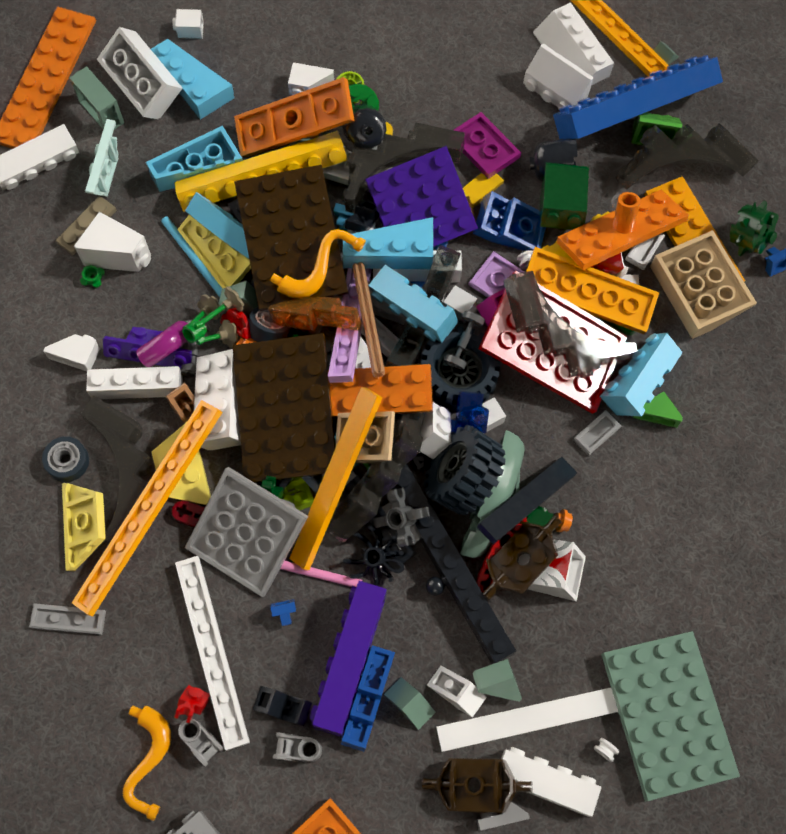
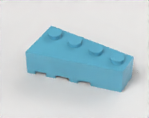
M169 39L151 49L181 85L182 90L179 94L200 119L234 99L232 84Z
M221 126L147 161L146 164L158 190L164 191L175 188L176 181L243 161L224 127Z
M433 217L353 233V236L366 240L360 252L354 250L352 245L343 240V268H353L354 263L362 262L365 269H382L384 265H387L391 269L432 270Z
M384 265L368 285L372 291L371 296L380 303L385 301L389 304L388 308L399 316L401 313L407 317L406 321L412 327L417 328L419 326L425 331L423 334L430 340L435 341L437 339L442 343L458 323L454 309L448 305L444 307L440 300L433 295L428 298L426 292L416 284L409 286L410 282L407 278Z
M654 333L650 335L645 341L646 344L632 355L633 359L619 370V375L605 386V391L600 397L616 415L642 416L645 412L644 404L646 402L651 403L654 398L653 390L661 387L665 381L662 376L672 370L683 353L667 333Z

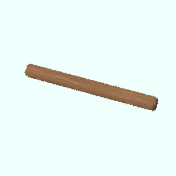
M362 262L354 263L352 267L372 375L375 378L383 377L385 369L365 266Z

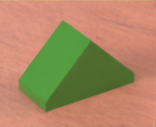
M664 391L655 396L651 403L646 402L644 404L645 412L642 416H633L636 419L675 428L680 425L683 418Z

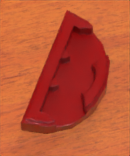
M236 308L228 309L226 314L222 315L220 323L222 324L224 320H229L230 323L235 324L236 333L244 339L251 338L250 325L246 315L242 311L239 312Z

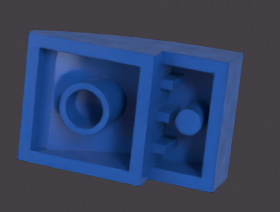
M491 191L483 197L476 220L478 229H475L473 234L493 243L524 251H533L535 247L541 248L546 227H540L539 210L516 198L508 200Z

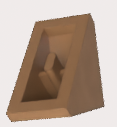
M183 383L166 395V398L172 409L185 424L194 412L195 397L186 383Z

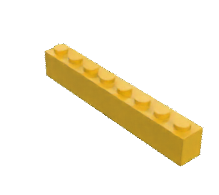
M335 131L176 181V195L183 212H186L185 210L196 192L214 203L237 195L234 181L321 164L322 168L348 160L339 132Z

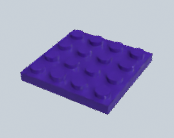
M447 146L365 179L383 227L433 217V247L478 229Z

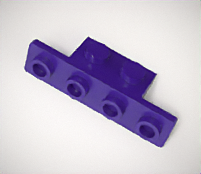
M132 327L126 339L105 336L103 338L104 356L141 362L137 356V349L163 331ZM179 348L155 365L165 367L179 366L181 369L182 365L191 363L192 351Z

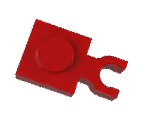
M188 685L179 698L174 718L178 719L180 715L184 714L188 716L186 723H190L194 713L198 715L202 713L210 699V693Z

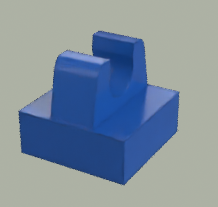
M772 247L766 250V253L769 255L765 258L767 261L765 269L767 274L771 277L786 270V249L779 251L776 247Z
M294 599L271 604L272 617L280 615L282 626L292 624L290 613L296 612Z

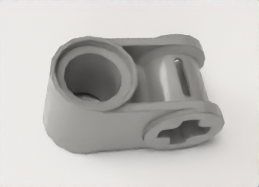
M192 719L190 723H186V720H184L179 725V736L205 767L208 765L210 758L218 751L224 750V747L197 720ZM193 723L197 727V734L192 738H188L185 735V728Z
M276 733L278 742L273 759L314 762L321 757L322 747L315 739L287 733ZM309 743L315 744L317 749L312 757H306L304 754V747Z

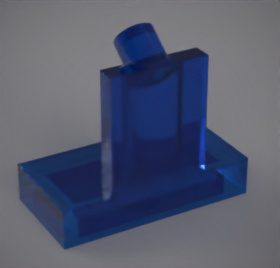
M459 391L455 433L457 428H464L465 425L473 426L482 433L487 432L489 410L482 406L484 394Z

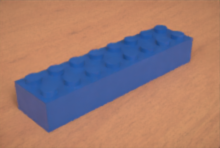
M708 55L698 58L697 56L684 60L685 63L683 64L676 63L668 66L665 71L658 70L649 74L650 77L636 78L632 80V84L618 85L614 87V91L597 93L596 98L579 100L578 105H567L559 108L560 112L553 114L559 138H582L722 83L723 79L718 58H709Z

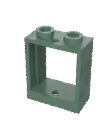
M88 67L77 71L70 77L78 101L102 129H104L106 119L115 120L116 126L114 130L124 124L117 100Z

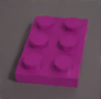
M482 112L449 132V139L487 179L521 157V152Z

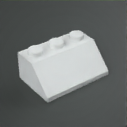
M542 44L525 72L523 83L528 90L537 92L544 101L553 103L559 109L567 105H578L579 100L588 98L594 77L545 44Z

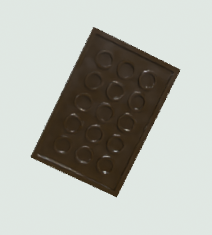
M322 164L234 181L260 311L348 294L337 239L333 240L330 246L326 278L319 290L310 297L301 299L289 297L278 292V286L270 281L274 273L282 278L288 275L297 280L306 279L314 270L322 239L331 230H335Z
M320 333L232 345L244 477L257 483L266 480V476L282 480L324 475L335 451L336 443L325 335Z

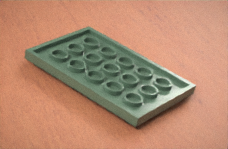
M693 631L601 654L645 802L740 777Z

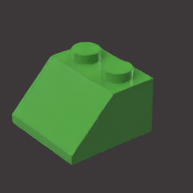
M645 112L635 117L631 143L672 150L682 129V123L679 118L669 115L663 116Z

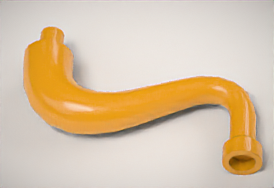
M331 230L322 239L314 270L306 279L297 280L288 275L282 278L274 273L270 281L278 286L277 291L284 295L300 299L310 297L319 290L326 278L330 246L333 240L342 239L352 245L354 250L358 252L362 250L366 240L361 237L357 238L344 230Z
M146 705L142 710L132 706L129 715L138 719L137 725L149 731L152 736V745L145 758L127 778L123 787V798L132 809L145 814L147 819L154 821L160 806L156 804L149 805L135 798L133 791L137 783L165 756L171 742V730L167 720L153 708Z

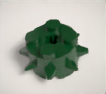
M764 200L758 207H756V202L753 203V206L747 204L738 211L737 214L740 217L737 224H732L730 229V242L739 247L738 256L741 257L747 250H749V253L761 254L768 244L772 245L777 238L775 227L779 215L766 210L767 201Z

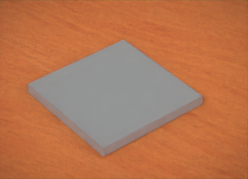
M227 467L184 548L256 594L264 597L308 516L230 467Z

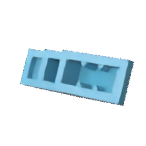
M196 192L185 211L209 231L249 259L243 224L235 220L231 214Z

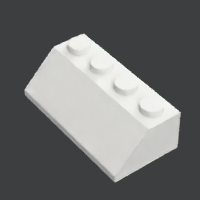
M571 3L553 10L533 31L541 45L545 44L594 77L592 85L610 77L614 62Z

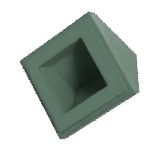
M662 41L654 49L668 65L679 57Z

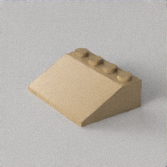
M713 230L655 255L650 266L692 339L712 331L757 304Z

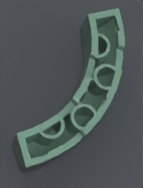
M506 430L500 441V444L503 446L502 449L505 450L503 458L506 459L505 465L501 466L504 470L503 474L498 476L499 484L497 488H492L491 492L493 494L490 498L485 497V503L481 507L478 506L476 515H474L463 538L461 555L475 558L487 554L492 543L477 526L512 497L525 448L521 439L510 431Z

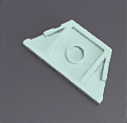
M106 119L100 143L95 147L94 163H91L89 167L90 177L85 190L86 193L108 196L118 162L117 137L112 136L116 126L115 120Z

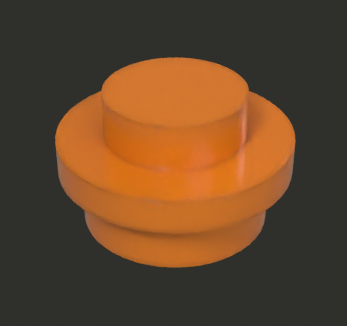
M562 509L559 513L555 514L562 522L556 527V531L560 533L569 531L573 520L572 514Z

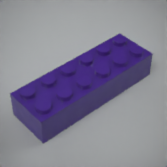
M358 581L357 587L352 586L348 598L351 606L349 610H344L341 619L343 631L342 634L337 632L333 644L336 652L334 657H329L325 671H327L328 677L326 681H321L317 695L321 699L318 706H313L310 715L314 729L343 737L386 600L387 589L363 581Z

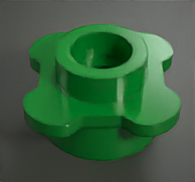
M93 265L85 266L80 283L83 286L93 285L95 288L100 287L102 284L101 277L105 274L103 268H97Z

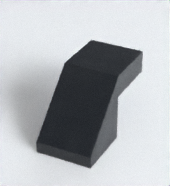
M261 686L252 710L289 723L304 726L312 702Z

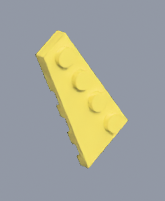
M188 215L177 229L222 289L240 283L250 271V259L225 243L191 215Z

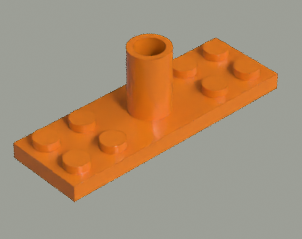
M342 77L234 116L241 157L247 158L306 137L314 138L321 132L354 122L348 79Z
M662 189L641 199L635 193L624 192L618 197L615 211L558 236L557 244L582 270H585L686 222L689 214Z

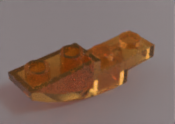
M310 297L293 299L271 305L268 308L273 322L279 326L314 331L319 324L359 331L362 325L357 308L342 306L340 298Z

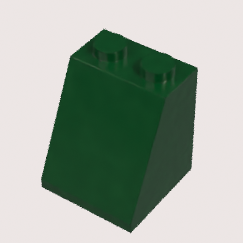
M556 163L545 164L540 194V227L573 230L585 224L588 204L589 167Z

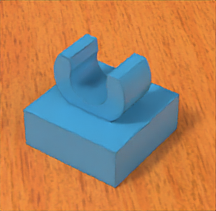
M336 203L333 210L338 218L336 224L340 225L339 229L347 231L348 229L344 228L345 222L354 214L355 208Z

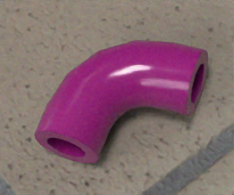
M177 321L137 349V356L141 363L146 367H152L184 345L187 340L182 330L183 326L188 323Z

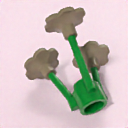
M229 286L225 288L224 294L227 299L222 302V305L218 304V300L214 296L209 297L203 294L200 297V301L197 303L200 313L189 324L183 326L182 330L185 339L189 343L196 342L198 345H201L204 342L218 339L232 348V345L238 342L236 326L234 323H230L229 320L223 321L216 334L204 337L207 332L205 323L210 319L217 320L224 309L228 310L230 307H233L239 312L244 310V303L235 290H232Z

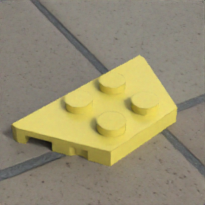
M186 423L152 451L156 470ZM200 449L169 498L207 505L211 494Z
M62 483L66 571H76L105 540L103 493L73 484Z

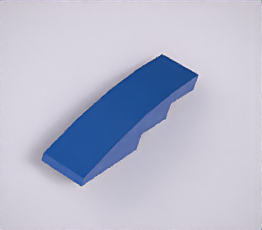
M372 645L341 745L365 752L395 652Z

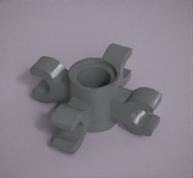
M403 488L387 491V497L392 504V509L388 510L386 516L373 519L375 528L388 525L391 529L397 530V543L399 547L415 544V537L411 532L410 526L414 525L416 519L430 516L428 507L414 510L411 506H405V491Z

